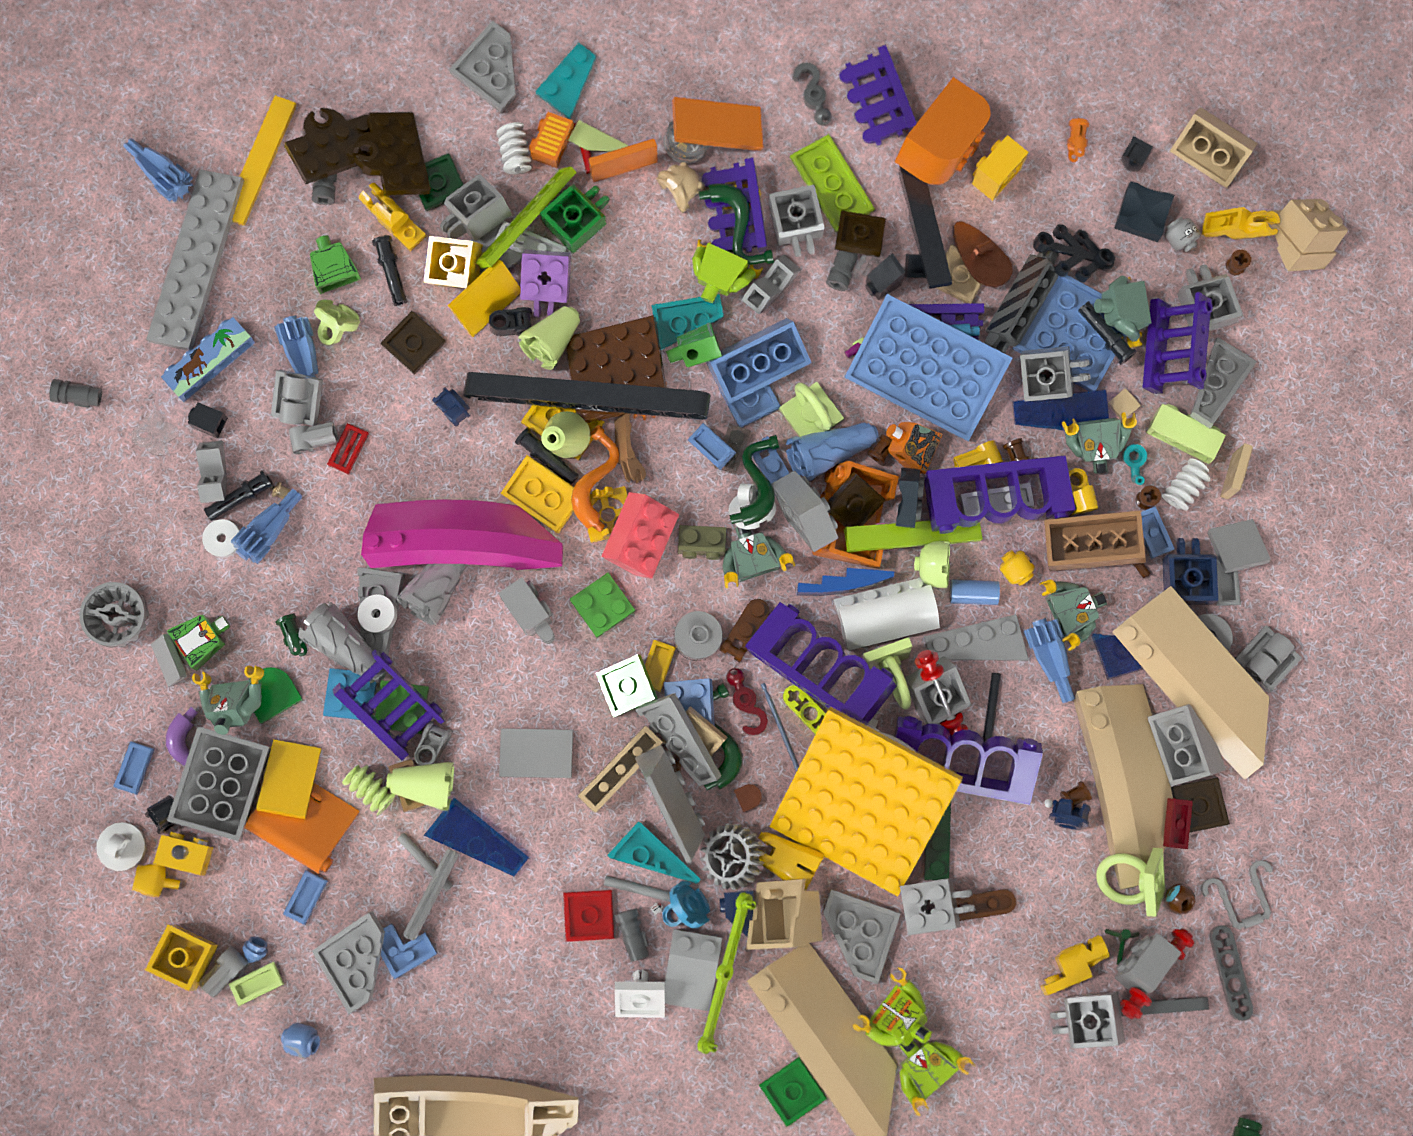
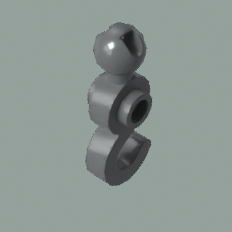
M801 63L794 69L793 81H798L803 73L812 75L813 78L807 84L804 91L803 100L807 107L816 110L814 114L815 122L818 125L825 126L830 123L832 114L829 109L823 106L826 100V91L818 85L820 72L812 63Z

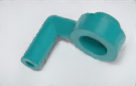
M1130 444L1123 450L1122 459L1126 465L1131 467V481L1134 484L1142 485L1145 479L1140 475V466L1146 462L1147 452L1141 445ZM1136 451L1138 454L1135 460L1130 458V453Z

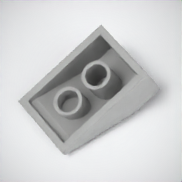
M1190 704L1148 717L1170 786L1207 777L1226 770L1217 744Z
M673 930L665 978V1004L704 1011L710 1010L722 942L721 937Z

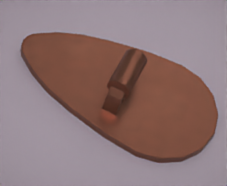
M957 221L953 228L954 241L970 275L978 283L988 287L1003 286L1007 283L1013 273L1009 257L979 229L963 221Z

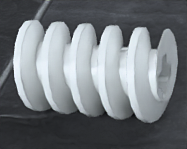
M521 122L503 125L496 133L499 138L498 144L500 146V154L502 155L501 161L504 164L503 170L507 174H522L532 169L531 166L526 165L530 163L531 158L526 156L529 154V149L523 148L527 146L528 142L523 139L526 133L520 131L525 127Z
M1190 458L1187 461V465L1183 466L1182 472H1179L1176 475V479L1171 482V486L1166 488L1165 494L1161 495L1162 498L1173 507L1187 511L1189 507L1185 502L1191 504L1194 502L1190 495L1192 494L1197 497L1200 495L1196 487L1204 489L1205 485L1202 480L1205 482L1211 480L1207 474L1209 469L1199 460Z

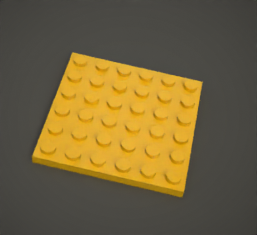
M830 706L769 827L804 846L820 851L829 860L898 897L901 892L900 886L905 885L963 777Z

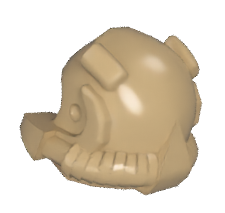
M682 162L679 166L677 164L672 165L667 170L659 172L656 178L663 190L666 188L670 190L675 199L676 206L682 213L689 209L688 202L696 194H699L698 191L704 190V184L700 182L697 173L688 167V164Z

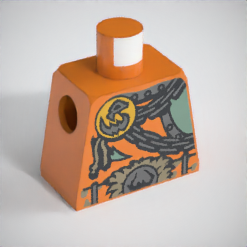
M901 422L898 426L892 424L886 431V435L892 439L888 448L889 453L904 468L920 469V474H926L942 434L914 422Z

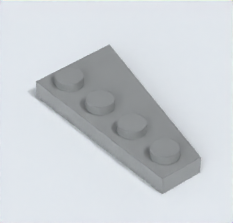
M1217 337L1206 366L1207 377L1204 381V389L1198 390L1190 417L1211 429L1257 361Z
M357 567L360 604L371 595H383L395 604L398 611L399 603L396 598L402 592L405 575ZM380 610L375 612V618H378L380 616ZM394 625L390 630L381 634L371 633L361 626L359 634L372 651L376 649L380 654L384 651L388 655Z
M1016 614L924 637L927 650L937 652L939 659L945 656L948 660H1029Z
M675 693L640 705L636 709L640 716L644 715L651 723L649 727L654 733L658 732L667 742L664 745L670 752L673 751L679 756V763L699 786L717 781L722 776Z

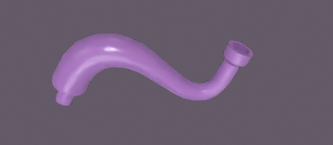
M192 707L183 716L178 713L169 725L166 733V747L169 754L183 766H185L190 752L186 746V736L194 726L191 723L192 719L198 714Z

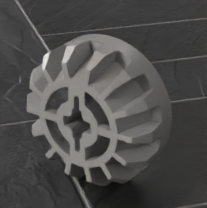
M119 582L101 584L92 589L81 604L79 613L81 627L92 641L108 648L125 647L127 643L138 640L140 632L147 627L145 621L146 617L149 616V611L145 606L146 601L140 596L138 591L126 584ZM119 601L118 605L112 602ZM123 602L128 603L132 607L134 615L122 607ZM119 613L120 615H122V616H124V617L118 616V617H114V618L112 619L111 617L107 616L106 614L112 615V614ZM102 619L105 623L114 627L113 633L105 629ZM126 623H133L125 632L117 633L119 627L124 626Z

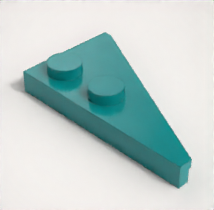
M639 821L607 855L610 859L697 884L701 880Z

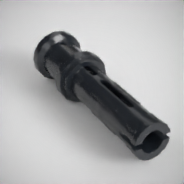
M390 235L379 236L372 240V244L376 247L378 253V264L383 267L393 305L399 306L403 302L407 303L408 300L397 269L396 262L398 261V256L392 248V237Z
M1090 301L1078 309V312L1106 342V349L1111 350L1119 359L1118 363L1120 365L1126 363L1136 354V349H1132L1125 342L1122 334L1116 333L1111 326L1106 324L1105 319L1095 311Z
M529 427L524 429L515 440L517 445L523 446L530 452L532 458H538L570 485L579 477L578 473L572 470L557 455L548 450L543 445L542 440H539L531 433Z
M261 470L258 476L249 481L244 480L240 488L225 496L224 501H216L210 506L205 507L204 511L207 517L213 521L247 499H256L257 495L266 489H273L274 484L265 470ZM236 498L235 500L231 501L230 503L226 504L225 506L219 508L220 506L224 505L225 503L229 502L230 500Z

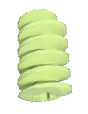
M357 765L344 778L342 784L345 786L350 784L349 790L351 792L357 791L356 797L359 799L364 797L363 804H371L370 810L372 812L379 810L378 816L393 802L396 795L393 793L388 794L389 788L386 786L380 787L383 781L382 778L376 781L373 780L376 774L375 771L370 774L366 773L369 768L368 765L362 768Z

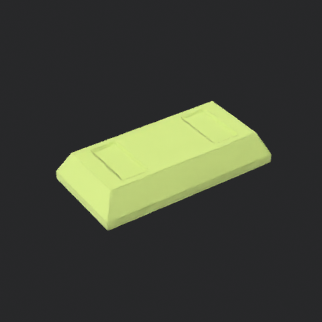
M272 962L229 983V986L238 1006L284 983L275 963Z

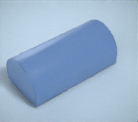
M950 580V604L998 605L999 581Z

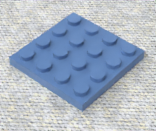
M1068 275L1065 277L1059 276L1022 341L1012 349L1022 353L1025 350L1070 346L1071 360H1089V365L1086 367L1072 368V375L1089 373L1091 377L1090 380L1073 383L1094 394L1115 354L1111 350L1106 349V342L1078 312V309L1088 301L1094 307L1095 300L1102 299V294ZM1099 313L1105 319L1104 313ZM1111 326L1116 333H1120L1124 336L1123 339L1126 338L1125 334L1117 330L1115 327Z

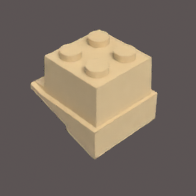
M1323 199L1291 200L1283 210H1267V212H1276L1280 217L1279 224H1272L1270 226L1272 229L1276 228L1278 230L1275 235L1279 244L1277 249L1288 271L1325 269L1337 254L1335 249L1348 232V229L1343 225L1342 219L1331 211L1329 204Z
M805 879L758 882L755 894L756 905H754L756 908L753 911V919L749 923L747 950L808 946V943L822 941L819 891H804Z

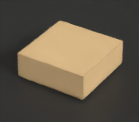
M1126 388L1107 403L1121 421V414L1123 412L1128 417L1141 406Z

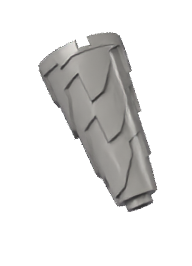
M427 564L397 596L398 603L404 609L408 606L412 610L410 613L430 625L435 624L436 626L460 581L459 578L466 564Z
M328 601V605L323 603L303 622L308 627L306 631L300 627L298 637L304 643L323 653L339 665L361 676L376 662L372 655V649L335 604ZM383 668L369 682L379 683L386 675L385 669Z

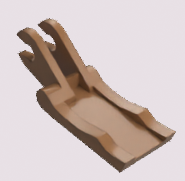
M625 414L614 420L615 444L619 450L618 464L622 466L626 481L630 483L632 479L637 484L640 480L643 481L645 479L646 471L635 457V452L631 447L630 433L632 425L630 423V414Z

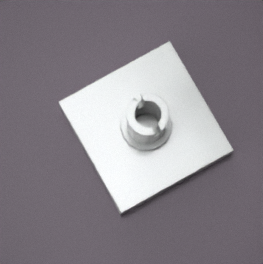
M639 970L633 972V982L615 981L616 1017L665 1018V982H648L649 974L645 970H642V979H640Z

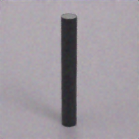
M1000 673L991 674L983 733L984 742L988 738L993 737L1001 679Z

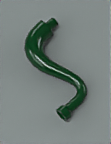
M718 183L709 184L708 190L698 191L700 200L711 199L712 203L724 202L733 208L735 214L732 242L734 255L748 260V265L774 263L772 250L752 256L743 253V241L749 221V204L746 196L740 189L733 185Z
M777 435L770 436L767 440L755 442L743 451V465L757 487L758 497L753 503L740 507V513L729 515L731 524L743 522L744 526L751 525L765 518L773 509L775 502L774 489L768 478L755 465L752 456L757 451L769 448L773 450L779 449Z
M724 683L718 685L713 691V701L730 695ZM716 723L715 727L727 736L721 745L725 757L722 765L718 768L722 776L717 781L705 784L704 787L707 791L715 786H718L720 790L727 786L740 773L743 764V755L739 744Z

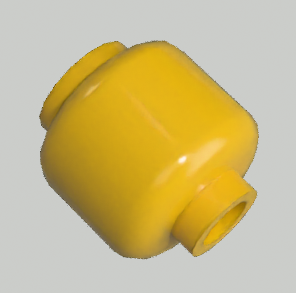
M1010 550L1001 557L1003 562L1000 564L999 569L1009 583L1021 586L1034 576L1035 565L1024 551L1014 552Z

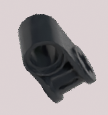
M519 307L494 311L489 317L491 332L496 336H520L531 327L530 315L532 314V309L529 307ZM497 320L506 322L503 327L494 326Z
M170 795L148 807L145 816L151 818L157 827L156 831L158 834L166 832L176 824L167 821L174 801Z

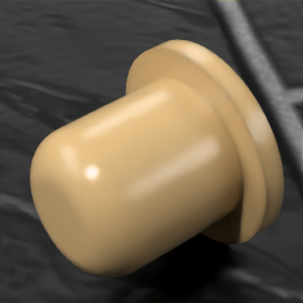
M278 482L273 488L272 497L278 496L284 499L290 490L282 486L281 482Z

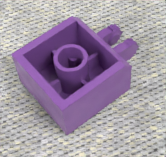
M528 249L523 251L520 300L534 301V317H539L541 314V301L548 302V316L554 313L555 302L567 303L570 289L571 252ZM543 271H546L547 276H551V279L549 278L548 281H545L541 277Z

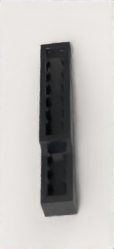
M899 166V179L909 210V221L928 287L932 289L952 285V278L928 184Z

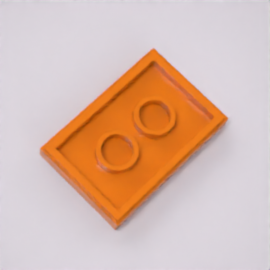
M649 139L589 158L590 174L593 183L658 163L657 144L655 139Z

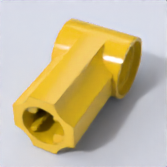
M991 440L977 446L972 451L953 457V462L956 468L1001 463L1003 459L995 440Z

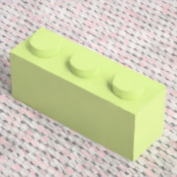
M1163 403L1157 409L1146 431L1147 434L1207 464H1210L1215 459L1226 436L1216 426H1212L1209 429L1190 417V415L1179 412L1177 407Z

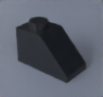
M893 253L874 268L866 278V290L871 296L875 295L878 300L899 288L905 276V270Z

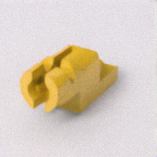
M371 183L369 185L372 189L371 193L380 201V204L378 202L374 204L364 191L359 195V200L377 218L378 222L411 252L426 237V234L389 195L384 196L383 190L376 183Z
M1244 207L1209 212L1205 214L1201 234L1205 237L1226 235L1234 240L1276 235L1278 230L1276 228L1271 229L1269 224H1279L1280 217L1274 211L1250 212Z
M1100 935L1087 940L1088 949H1086L1083 943H1078L1058 953L1055 960L1062 977L1055 974L1045 978L1046 983L1040 985L1044 995H1051L1093 977L1089 966L1092 968L1110 957L1107 946Z

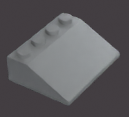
M197 727L167 821L236 841H242L245 824L249 819L271 748Z
M659 745L635 757V760L684 859L689 863L693 860L705 836L702 830L705 823L700 813L695 814L692 806L696 804L690 792L685 793L682 788L685 781L680 771L674 772L672 764L675 761L669 750L664 751L662 746Z

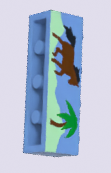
M234 317L224 320L213 334L206 335L195 349L188 350L177 364L170 365L164 371L161 378L185 402L255 344V342Z

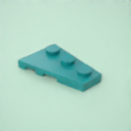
M578 42L535 91L536 95L565 118L571 120L582 90L596 61V55Z

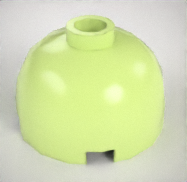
M931 542L921 549L920 557L915 556L914 570L919 571L920 579L925 584L936 588H948L950 542Z

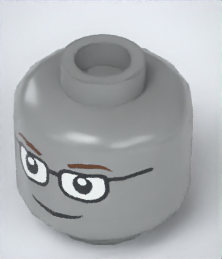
M1180 217L1166 227L1168 230L1165 236L1175 251L1184 249L1185 252H1188L1198 245L1196 240L1200 237V232L1190 218L1183 219V217Z

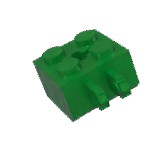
M571 185L540 212L542 223L572 254L606 225V216L601 210L609 203L610 198L605 195L593 204L591 200L600 191V188L596 185L585 194L575 185Z

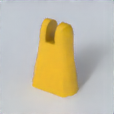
M761 832L757 839L773 847L769 855L765 853L763 856H759V860L764 862L762 866L783 881L805 879L804 891H806L825 854L775 834ZM800 865V866L804 867L805 869L802 870V869H800V868L797 867V866Z

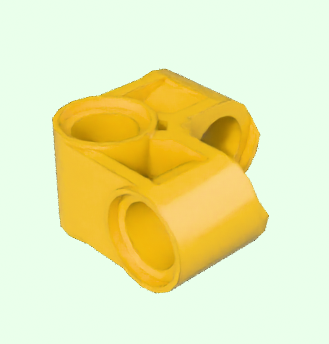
M1080 468L1070 470L1069 477L1074 475L1079 479V486L1071 483L1076 510L1070 516L1097 510L1098 504L1094 487L1089 485L1086 472Z

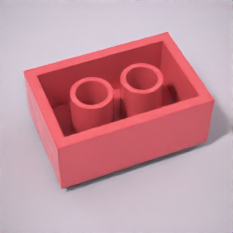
M629 492L601 557L633 575L652 579L679 514L646 494Z

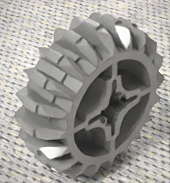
M727 823L725 827L718 826L716 827L717 831L709 832L711 839L705 838L703 840L707 847L700 849L705 853V857H701L699 860L706 862L702 870L710 871L707 878L714 879L716 886L722 884L723 889L731 887L732 890H736L739 886L741 888L747 887L748 882L755 881L754 875L761 873L757 866L764 864L762 860H759V856H763L765 853L759 851L758 848L763 843L755 842L757 835L755 833L750 834V828L748 827L742 829L741 824L733 826L732 823ZM730 837L725 848L720 850L719 848L723 841ZM742 845L746 850V854L743 852ZM731 853V855H733L734 857L739 858V859H734V858H732V857H730L729 855H726V854ZM745 863L743 870L734 876L735 871H738L739 865Z

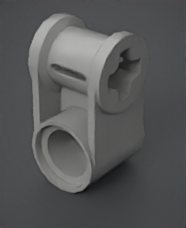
M430 721L414 754L418 765L436 764L446 748L453 730H445L434 725L433 721ZM426 751L432 752L433 757L430 762H421L420 757L422 753Z

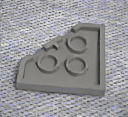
M492 20L451 66L449 72L502 114L516 98L511 37L506 30Z
M830 890L823 914L853 976L878 984L900 913Z
M373 911L367 913L312 950L348 1014L364 1006L373 998L385 931Z

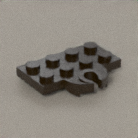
M320 108V117L324 118L327 122L319 123L315 120V113L313 111L308 113L304 119L303 136L286 141L284 145L305 185L357 167L358 165L354 161L356 155L370 156V153L367 151H360L357 154L353 153L358 137L370 132L367 119L368 114L346 120L341 113L334 109Z
M369 112L367 119L370 132L358 137L353 148V153L356 154L360 151L370 153V156H363L361 154L355 156L354 161L363 170L362 173L369 176H380L384 196L429 194L431 188L414 112Z

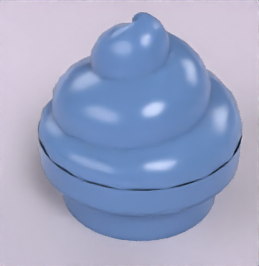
M253 936L245 941L242 949L247 961L253 963L266 956L267 943L265 940Z

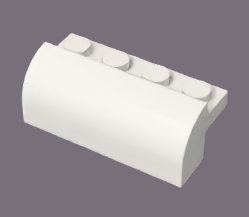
M920 578L833 599L841 624L842 636L848 651L940 628L938 609L932 587L925 584Z

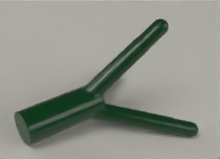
M1110 929L1104 930L1106 934L1118 937L1120 941L1117 965L1122 961L1125 943L1129 938L1140 936L1139 932L1131 933L1129 929H1123L1121 933Z

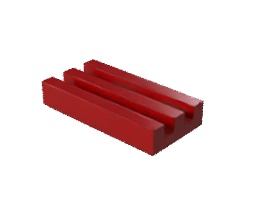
M347 423L327 465L349 475L369 433ZM350 430L354 431V433L340 459L339 464L335 463V461L344 445V442ZM361 434V437L346 467H343L358 435Z

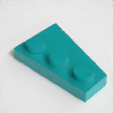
M720 294L716 295L713 303H709L701 297L651 305L652 313L656 318L661 350L677 343L676 338L707 323L713 324L724 317Z

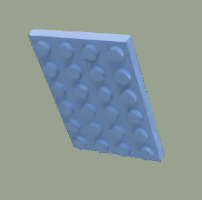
M887 294L844 378L969 442L1012 357Z

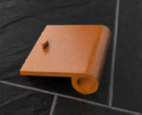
M314 783L305 819L262 812L255 809L247 820L245 829L320 874L322 871L327 872L332 865V851L360 811Z

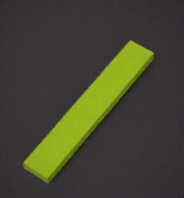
M572 166L559 169L477 259L476 264L481 269L492 267L577 173Z
M930 521L915 522V528L900 527L893 523L854 526L844 529L847 552L918 547L936 541H949L950 544L983 540L980 522L972 527H961L958 525L953 532L940 534L939 531L932 532Z

